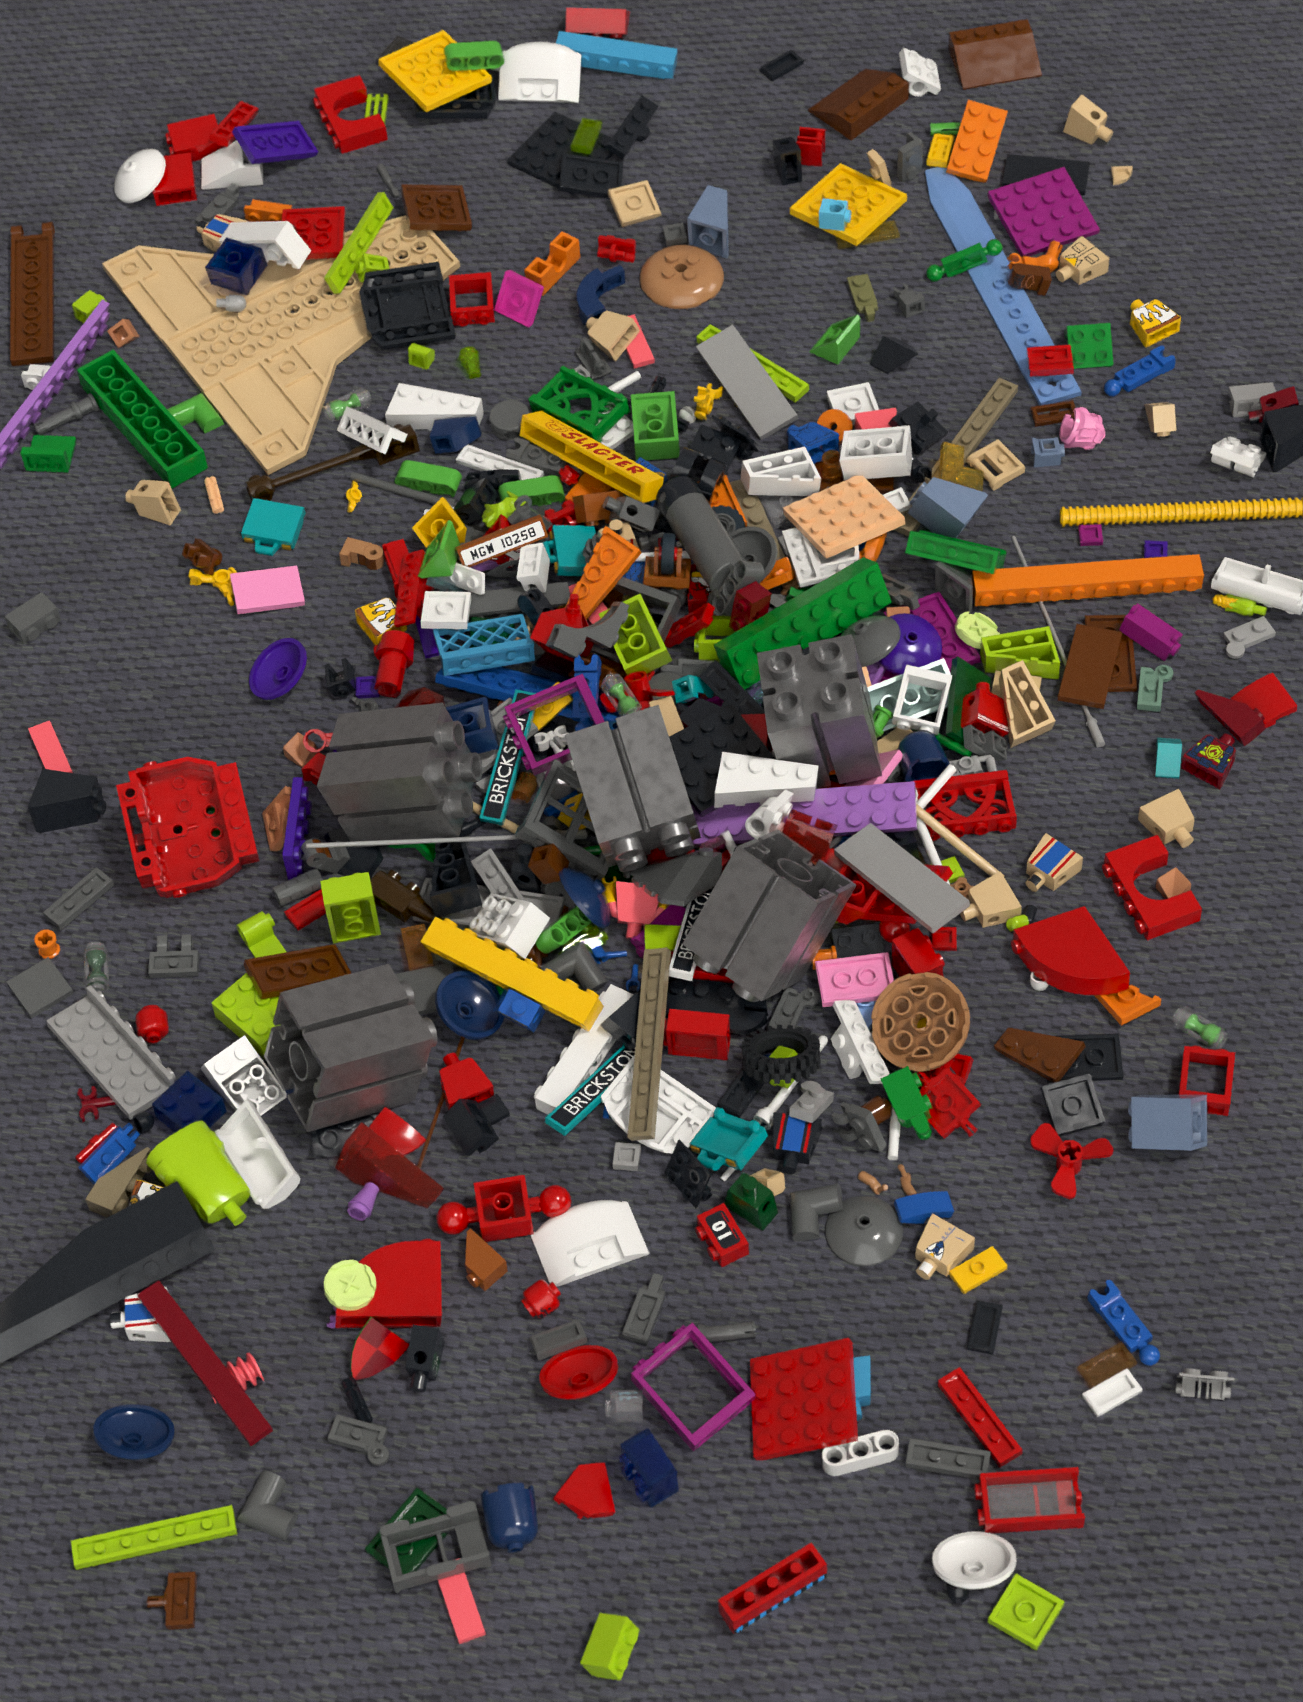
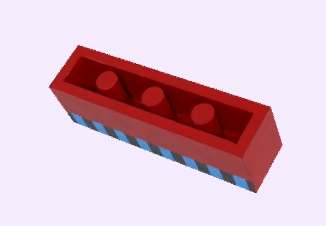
M811 1542L718 1599L719 1613L733 1634H736L827 1577V1564Z

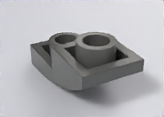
M971 724L963 727L964 748L980 756L990 754L995 760H1007V742L1003 737L992 730L983 733Z

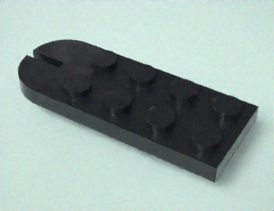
M669 976L665 1018H668L669 1009L729 1014L730 1033L749 1034L762 1028L767 1023L768 1008L766 999L752 1002L740 997L732 988L734 983L694 978L692 981Z

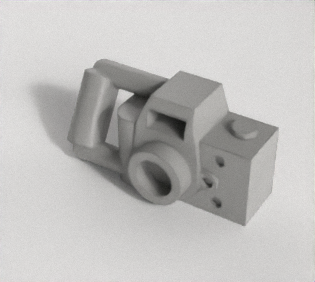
M989 754L979 757L976 755L971 757L965 756L959 760L949 761L956 768V772L952 776L983 773L980 762L986 761L988 772L997 771L995 758Z

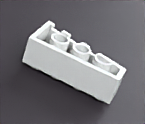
M288 221L231 222L219 240L230 256L250 260L255 257L265 263L272 260L277 261V265L280 266L292 264V268L300 269L311 252L310 248L294 230L293 225Z
M399 383L385 417L387 425L392 427L397 424L403 426L410 424L414 431L415 429H428L431 431L434 420L476 416L480 424L484 413L482 398Z
M722 752L715 789L714 808L729 804L745 806V803L760 802V805H762L769 797H778L785 789L793 793L791 802L814 801L818 766Z

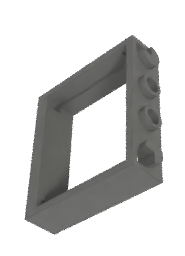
M622 577L613 587V590L632 597L641 594L645 602L667 609L658 627V631L663 641H665L681 607L678 597ZM594 646L592 647L590 653L621 664L618 655Z

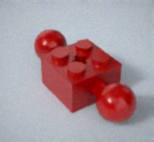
M880 921V935L885 941L892 943V966L899 977L925 972L943 976L944 960L939 953H935L929 937L923 935L919 928L910 931V923Z
M525 1175L474 1183L477 1207L466 1208L461 1203L448 1202L440 1207L436 1219L439 1228L450 1235L463 1232L469 1223L479 1222L482 1239L485 1242L533 1235L531 1213L542 1211L551 1218L560 1216L570 1209L571 1196L564 1187L551 1185L546 1187L540 1196L528 1198Z

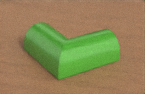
M202 393L167 409L181 426L196 421L204 433L224 425L222 418Z

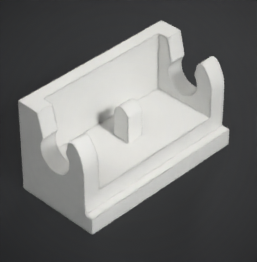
M543 543L521 547L517 580L521 582L525 591L530 589V584H534L542 593L546 592L550 559Z

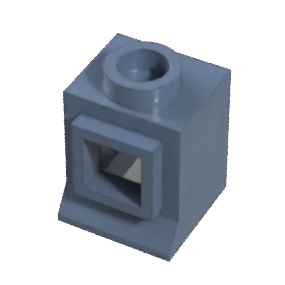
M1032 437L1031 454H1034V467L1061 465V457H1065L1064 444H1059L1058 437L1045 439Z

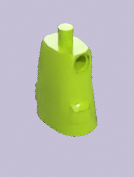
M197 1121L182 1128L163 1140L150 1152L146 1160L148 1167L155 1172L157 1178L165 1186L177 1181L192 1208L205 1222L212 1224L228 1217L233 1225L237 1226L245 1220L246 1215L240 1207L250 1197V1189L226 1156L224 1142L220 1140L214 1131L210 1130L204 1121Z

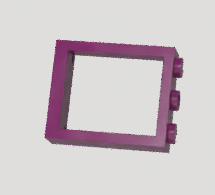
M583 674L504 707L506 713L503 716L504 722L508 729H513L515 736H512L513 742L517 750L522 749L525 755L521 757L526 770L531 769L534 776L547 771L554 759L563 764L572 760L569 749H566L536 762L516 717L578 691L593 725L605 722Z
M691 1323L687 1327L683 1325L677 1329L672 1335L674 1338L667 1344L665 1342L660 1343L652 1351L654 1355L647 1361L643 1358L633 1366L631 1381L682 1440L695 1451L747 1408L755 1399L756 1394L699 1329ZM689 1341L695 1345L738 1394L736 1398L693 1434L645 1380L649 1374Z

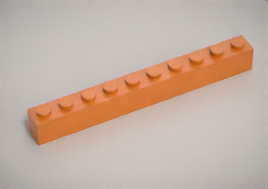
M1199 554L996 569L995 574L978 570L972 571L974 606L1011 605L1015 603L1070 599L1079 600L1083 598H1103L1136 594L1147 595L1158 592L1171 593L1179 590L1195 591L1202 588L1204 579Z

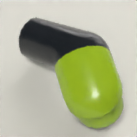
M1026 905L1023 915L1014 916L1007 920V929L1014 931L1016 928L1032 924L1037 908L1033 905Z

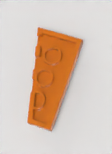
M607 526L604 527L603 535L593 549L594 553L583 570L584 573L581 580L577 582L572 594L579 595L578 604L586 620L641 555L639 548Z

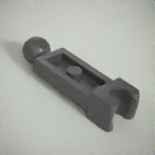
M518 437L514 438L515 450L507 449L506 458L543 470L544 473L560 477L559 470L564 468L565 465L575 469L580 474L579 478L584 473V471L545 449L532 445L529 441Z

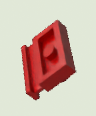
M1070 345L1027 347L1026 354L1030 377L1074 374Z

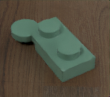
M1160 665L1155 671L1152 668L1141 667L1137 710L1160 712L1163 682H1168L1173 677L1171 667Z

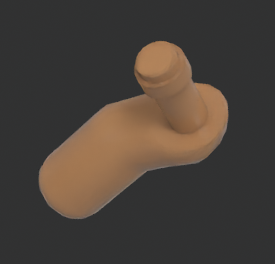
M898 1165V1170L902 1175L900 1182L903 1191L907 1196L917 1194L911 1185V1175L906 1173L904 1165Z
M861 1171L858 1174V1179L869 1185L876 1195L888 1189V1185L883 1184L881 1186L875 1177L865 1171Z

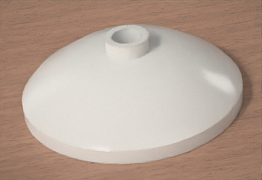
M155 149L141 150L130 156L122 164L116 175L114 183L116 196L125 203H133L149 195L163 177L166 166L164 156Z
M965 1532L953 1535L936 1547L932 1558L933 1568L942 1580L955 1587L970 1590L993 1587L1007 1579L1016 1567V1553L1012 1545L1005 1539L986 1532Z

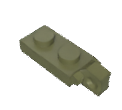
M868 274L847 277V284L856 311L859 314L864 313L867 322L875 321V311L878 310V303Z

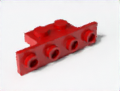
M423 549L403 555L394 618L396 628L415 623L416 615L421 619L425 591L434 590L435 586L432 578L418 577L425 555Z

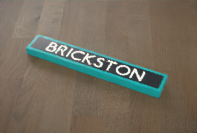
M515 689L512 703L536 693ZM536 709L516 717L526 741ZM506 725L479 817L480 821L504 825L521 764V757H523L522 749L517 750L513 742L512 736H515L513 729H508Z
M623 1045L546 1116L545 1123L566 1136L602 1102L601 1095L635 1055V1048L629 1050Z

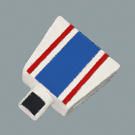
M137 1294L125 1298L124 1312L110 1314L111 1328L125 1327L129 1340L171 1342L140 1302Z

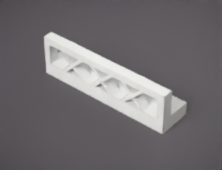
M347 406L337 431L383 454H386L392 438L405 442L407 437L406 433ZM361 426L362 431L358 433V427ZM372 431V437L369 438L368 433ZM382 436H384V438H383V440H382V443H381V445H380V440H379V439H380Z

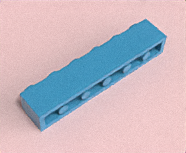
M559 31L556 44L566 46L574 52L581 54V67L661 79H673L677 64L676 48Z

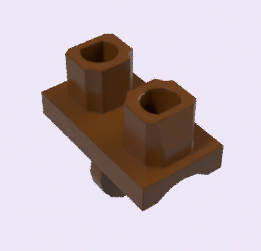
M195 538L194 544L185 543L182 556L190 559L195 567H199L207 575H213V568L220 565L222 561V553Z

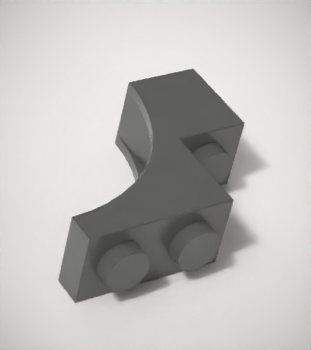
M613 602L608 612L600 620L583 628H572L563 624H555L546 646L574 658L583 653L586 646L585 639L602 648H611L619 638L618 631L620 626L627 620L629 605L623 602Z

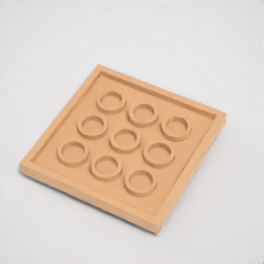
M853 476L846 481L832 485L825 490L783 507L785 517L826 559L905 525V517L864 476Z

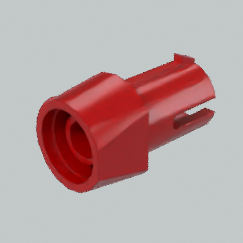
M389 630L382 634L379 644L374 646V655L380 661L374 689H378V694L382 696L396 698L401 694L405 670L413 664L414 639L403 631Z

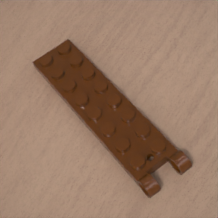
M53 222L42 223V234L24 236L22 225L11 226L10 362L12 366L54 362L55 229Z

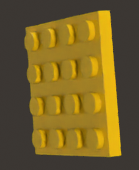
M444 30L380 58L378 63L426 112L491 83L492 76L485 69L462 71L448 69L444 48L448 44L457 42Z
M840 163L790 207V215L819 228V209L823 198L848 201V210H851L850 223H846L844 231L822 230L858 246L907 201V194Z

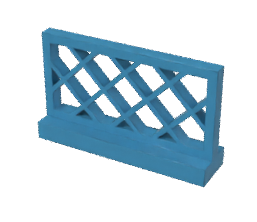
M523 614L470 622L467 629H433L444 676L535 661L534 642L530 639ZM520 623L517 629L509 627L510 624ZM490 627L497 628V630L494 633L487 631L486 629ZM466 631L475 632L471 637L463 634ZM503 631L511 634L507 639L499 636ZM443 635L452 636L448 641L440 638ZM480 635L488 638L485 642L477 640ZM516 637L521 638V640L513 641ZM458 639L465 641L463 646L457 645L455 642ZM449 648L452 649V650H455V651L446 652Z

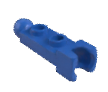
M1164 346L1153 349L1149 355L1116 372L1114 379L1108 380L1105 383V393L1109 396H1116L1120 393L1121 388L1130 392L1160 374L1170 371L1175 367V356L1163 357Z
M594 654L592 655L591 663L584 665V661L578 655L574 659V677L580 674L584 675L598 706L601 659L598 655ZM578 691L573 693L572 718L573 720H580L575 726V731L592 726L589 723L591 718Z
M1111 1280L1106 1281L1105 1293L1107 1295H1100L1096 1290L1091 1289L1088 1293V1301L1105 1320L1131 1354L1138 1349L1140 1351L1139 1358L1143 1364L1148 1366L1155 1365L1160 1359V1352L1154 1345L1147 1344L1152 1341L1153 1336L1121 1296V1292Z

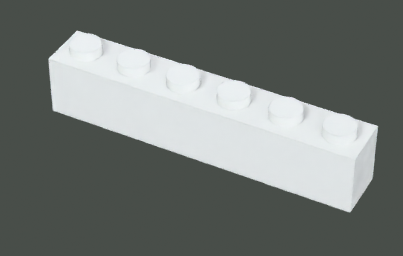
M612 984L606 992L603 991L600 994L599 1000L604 1007L590 1031L583 1028H578L575 1031L572 1043L568 1048L565 1047L563 1049L560 1061L556 1067H551L543 1086L540 1085L534 1094L537 1110L549 1115L597 1070L617 1040L603 1029L600 1024L630 999L633 994Z

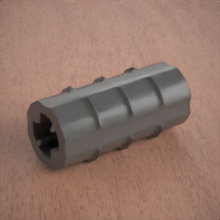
M315 868L286 882H282L273 887L272 890L279 905L283 906L321 889L320 881H323L318 869Z

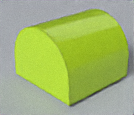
M412 343L408 348L409 365L427 370L434 361V349Z

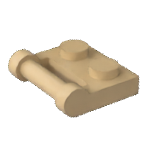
M999 439L972 453L966 460L970 467H974L989 482V487L993 491L1025 473V466ZM985 459L999 475L995 477L981 460Z

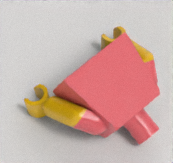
M613 876V882L607 883L605 877L602 878V884L606 888L604 894L610 906L611 916L617 918V923L627 924L626 938L631 939L633 936H637L641 932L642 926L645 924L649 925L669 906V904H661L657 901L658 894L651 897L644 892L645 885L639 888L634 883L616 882L615 876Z

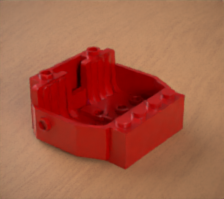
M184 757L158 764L156 761L143 764L141 768L128 771L130 782L116 785L136 875L142 889L155 886L159 896L179 898L186 896L187 893L219 886L242 869L241 865L260 861L236 762L217 766L216 762L192 757ZM213 807L215 809V812L213 814H207V809ZM129 809H137L143 833L135 834ZM176 827L183 829L180 834L174 833ZM214 830L220 831V835L218 837L212 836V832ZM145 845L146 851L139 852L138 847ZM147 858L151 860L149 866H143L142 861Z

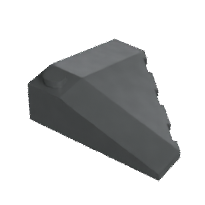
M700 848L698 851L680 856L650 861L639 869L623 872V877L627 879L633 876L632 883L639 888L645 885L644 892L651 897L658 894L657 901L661 904L685 906L716 885L722 874V853L713 852L712 848Z

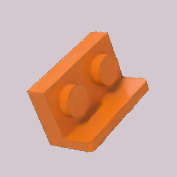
M253 199L250 206L245 205L244 207L245 219L248 222L282 221V209H292V205Z
M788 557L777 560L772 571L759 584L768 590L796 578Z

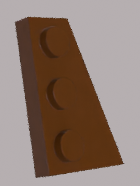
M1010 1027L1007 1028L994 1045L996 1051L1053 1083L1059 1082L1086 1047L1083 1041Z

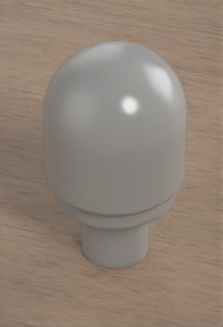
M241 295L226 296V299H216V307H226V311L241 312L246 308V300Z

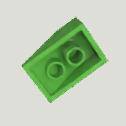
M675 392L631 394L636 461L639 458L644 460L678 458L680 453Z

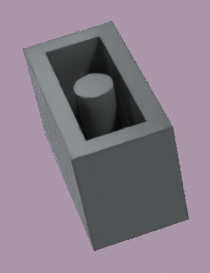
M42 592L5 615L8 628L23 644L36 640L42 632L48 628H54L61 621L58 608Z

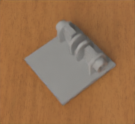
M1184 1368L1182 1373L1176 1375V1378H1181V1383H1176L1175 1393L1181 1394V1397H1195V1383L1197 1382V1398H1200L1201 1382H1205V1399L1209 1397V1383H1211V1399L1225 1400V1398H1230L1231 1387H1226V1382H1232L1234 1378L1228 1377V1372L1212 1371L1208 1376L1200 1375L1201 1370Z

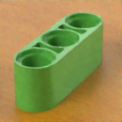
M497 41L451 43L444 48L447 67L452 71L496 69L504 64L502 48Z
M405 460L399 468L395 483L417 491L426 490L432 494H447L454 497L462 480V475L453 468Z
M556 475L506 482L500 485L498 489L500 502L509 497L507 491L518 497L527 495L532 500V505L538 506L550 505L552 502L558 501L562 503L565 500L562 480Z
M575 906L546 927L538 937L536 945L541 952L548 954L567 943L592 921L578 906Z

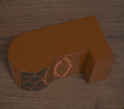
M1016 263L1011 269L1007 282L1013 288L1036 290L1038 295L1046 296L1052 280L1049 267Z

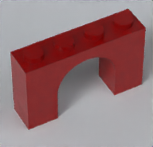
M360 75L314 89L315 98H313L315 109H320L322 123L326 122L327 133L329 136L333 135V145L335 149H340L341 154L388 140L386 126L380 114L353 121L344 120L337 116L348 107L367 102L366 86Z
M1158 835L1105 853L1104 864L1102 865L1105 877L1111 878L1113 881L1115 894L1123 898L1126 913L1134 917L1137 932L1144 934L1146 940L1199 922L1202 908L1191 890L1168 899L1155 900L1145 897L1136 889L1134 881L1140 875L1167 865L1169 853Z

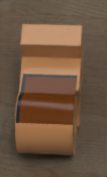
M347 537L340 552L341 565L350 567L351 563L365 565L370 570L380 569L384 565L383 549L378 545Z

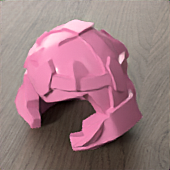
M1084 407L1074 408V420L1071 419V415L1065 414L1060 427V439L1064 443V448L1081 447L1085 450H1091L1105 438V428L1100 415L1089 413Z

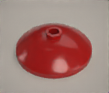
M597 1345L578 1346L556 1354L549 1359L540 1371V1384L547 1394L559 1399L577 1400L586 1398L602 1391L612 1382L618 1372V1361L615 1354L605 1347Z

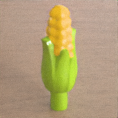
M1228 593L1227 595L1217 594L1213 597V604L1225 608V611L1243 616H1252L1253 614L1265 616L1267 612V607L1256 605V601L1247 598H1241Z

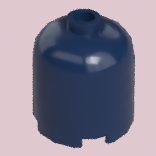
M912 732L905 736L898 745L897 750L899 749L902 753V759L899 764L905 782L938 778L950 764L940 742L929 732Z
M509 1483L498 1485V1491L489 1494L488 1490L483 1491L480 1495L489 1541L499 1548L507 1549L509 1553L522 1551L524 1549L523 1546L531 1543L538 1534L534 1486L530 1485L528 1489H525L524 1483Z

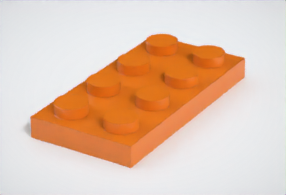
M968 100L946 173L986 183L1008 111Z

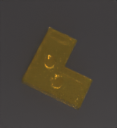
M943 442L940 450L939 479L983 491L984 471L963 466L964 446Z

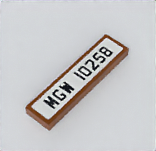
M539 514L455 548L461 564L472 567L548 537L542 517Z

